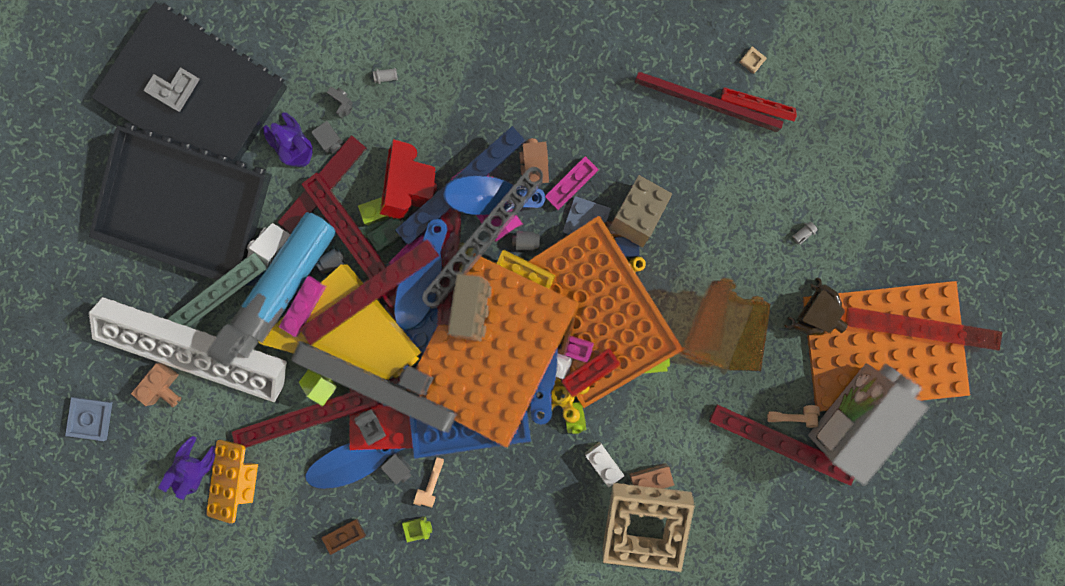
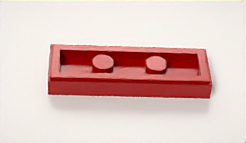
M608 348L562 379L561 382L573 398L621 364L611 349Z

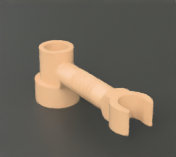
M808 405L803 407L804 414L769 412L767 418L768 422H806V427L815 428L818 427L820 409L819 406Z
M436 457L426 491L418 489L413 504L433 507L435 496H432L444 459Z

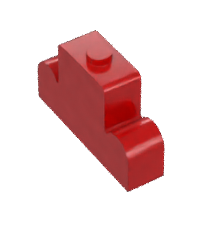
M393 139L388 149L380 207L381 215L402 218L411 205L422 207L435 194L437 183H434L435 167L415 162L417 150L409 143Z

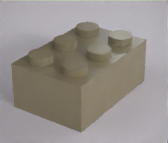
M639 175L609 229L643 248L654 231L672 193Z
M457 274L448 335L458 339L481 341L482 337L485 336L486 326L484 325V320L489 313L487 299L491 296L492 287L484 278Z

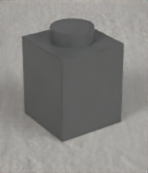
M328 121L312 131L314 137L328 154L330 152H337L341 148V144L344 143Z
M407 366L400 374L401 381L399 385L418 394L426 395L434 377L416 368Z
M398 452L381 467L396 485L400 481L404 483L412 476L409 472L413 468Z

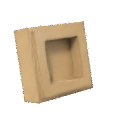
M751 47L739 63L754 74L767 58Z

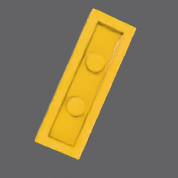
M502 250L496 263L550 289L556 276L506 250Z

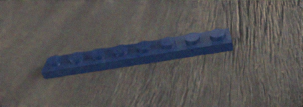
M511 126L451 181L469 176L487 177L524 144L525 139ZM447 184L395 230L408 245L426 231L427 225L431 220L441 218L452 208L444 199V189Z

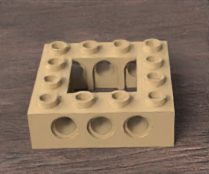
M613 483L603 542V563L681 572L694 509L692 492ZM629 514H638L640 517L646 515L659 517V519L667 518L663 539L627 535V525L630 524Z

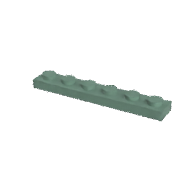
M253 253L170 316V321L190 327L267 269V267Z

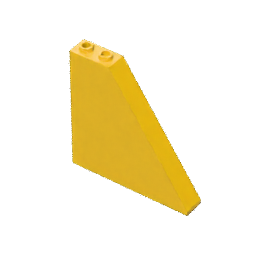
M341 264L321 282L326 288L305 324L364 284L348 264ZM378 300L312 345L387 380L393 377L395 379L400 377L403 369L407 365L412 366L419 360L417 356L422 353ZM284 317L274 325L264 342H259V344L294 353L299 341L309 344L302 332H300L298 337H294L279 327Z

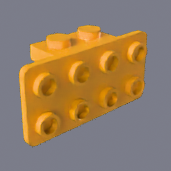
M218 440L216 442V455L209 488L207 516L227 523H234L238 504L253 503L258 464H243L245 455L244 445Z

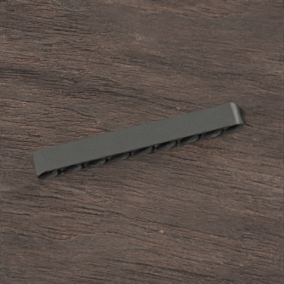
M531 167L523 174L425 290L423 301L428 307L437 308L455 288L457 274L466 275L541 186L543 173L539 168ZM536 174L539 176V180L532 182L529 176ZM519 189H524L527 191V194L520 197L516 192ZM509 203L515 208L507 212L504 210V206ZM495 218L502 221L498 227L491 225V221ZM480 234H488L489 239L486 242L479 241L478 237ZM474 248L477 252L474 257L466 256V251ZM455 264H463V270L461 272H454L453 267ZM444 278L451 280V284L447 288L440 286V282ZM432 293L438 296L435 303H429L427 300L428 296Z
M298 342L291 358L293 362L441 431L449 432L457 415L451 409L305 342Z

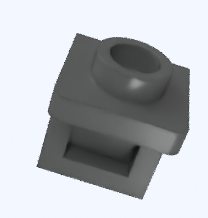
M330 87L327 93L341 104L336 114L343 119L344 116H348L351 113L353 103L346 97L348 94L339 87L337 90Z
M372 410L363 412L354 419L368 445L386 436L377 416Z

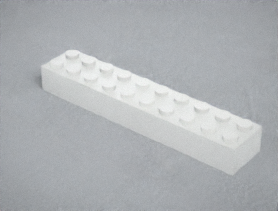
M103 297L89 312L92 339L272 402H275L284 387L286 361L253 350L248 358L238 353L229 366L223 367L207 356L208 349L216 337L206 332L192 329Z

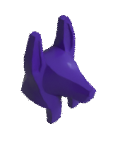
M283 112L281 115L287 126L276 123L271 124V129L267 125L264 126L265 139L276 151L281 162L288 166L305 167L310 163L313 147L302 133L301 126L296 119Z
M194 436L190 437L179 448L173 464L164 474L158 487L163 492H167L171 486L174 493H176L175 497L184 500L186 495L195 493L198 490L202 478L211 469L216 455V446L212 445L201 461L189 456L197 439Z

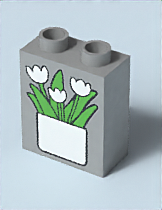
M865 363L818 422V427L813 428L808 436L834 464L866 485L928 409L926 405L915 398L922 388L886 363L879 371Z

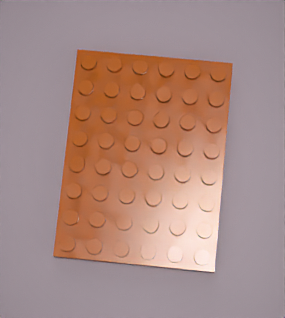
M597 216L528 261L556 275L550 290L579 304L573 315L576 318L571 336L594 343L590 360L610 348L621 364L592 384L587 393L576 395L583 408L683 350L600 216ZM573 358L568 375L587 362Z
M480 257L466 275L480 276L488 281L492 287L491 296L487 299L489 313L484 320V325L486 326L485 336L482 337L481 341L458 339L448 335L450 325H438L416 368L434 378L426 395H418L457 413L455 421L508 447L579 304Z
M956 281L838 293L843 304L842 308L845 310L841 320L848 324L847 329L843 333L834 329L830 334L824 333L821 336L807 335L815 406H819L820 411L829 410L865 363L877 371L886 363L900 374L906 376L922 388L915 397L919 401L970 395ZM812 296L803 297L804 307Z

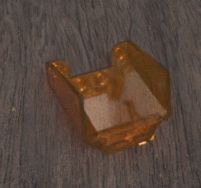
M730 278L712 281L707 286L682 345L683 350L680 352V356L703 366L714 365L723 370L761 371L771 304L759 296H753L752 299L741 298L736 292L730 291V289H736V284Z

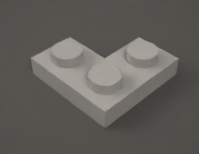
M180 67L171 84L153 74L144 91L180 112L200 79Z

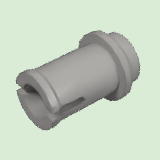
M396 68L373 71L375 83L381 84V82L398 80Z
M812 222L805 223L802 229L792 235V238L798 245H801L811 235H815L818 229Z

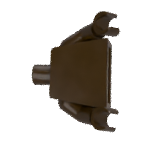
M815 278L819 285L814 286L810 283L811 289L815 292L796 319L799 322L796 323L792 317H788L787 319L793 321V324L791 326L784 324V326L788 330L795 329L806 335L821 336L824 333L830 334L834 329L843 333L847 329L848 324L841 320L845 310L842 308L843 304L838 292L826 284L822 285L820 278Z

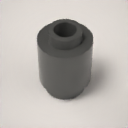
M516 231V235H512V246H516V250L534 251V249H539V234L530 231Z
M334 248L321 256L316 265L323 275L330 274L341 264H345L344 260L346 258L341 250L337 251Z

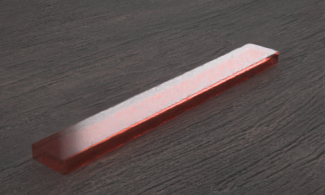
M847 307L845 319L848 327L1000 351L1003 332Z

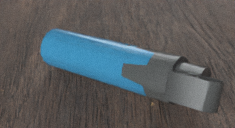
M306 212L302 216L230 324L221 330L208 349L207 356L223 367H227L238 353L248 358L257 343L264 342L336 235L333 226L313 213Z

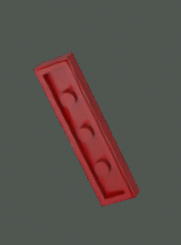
M725 87L721 91V100L793 122L797 117L796 108Z

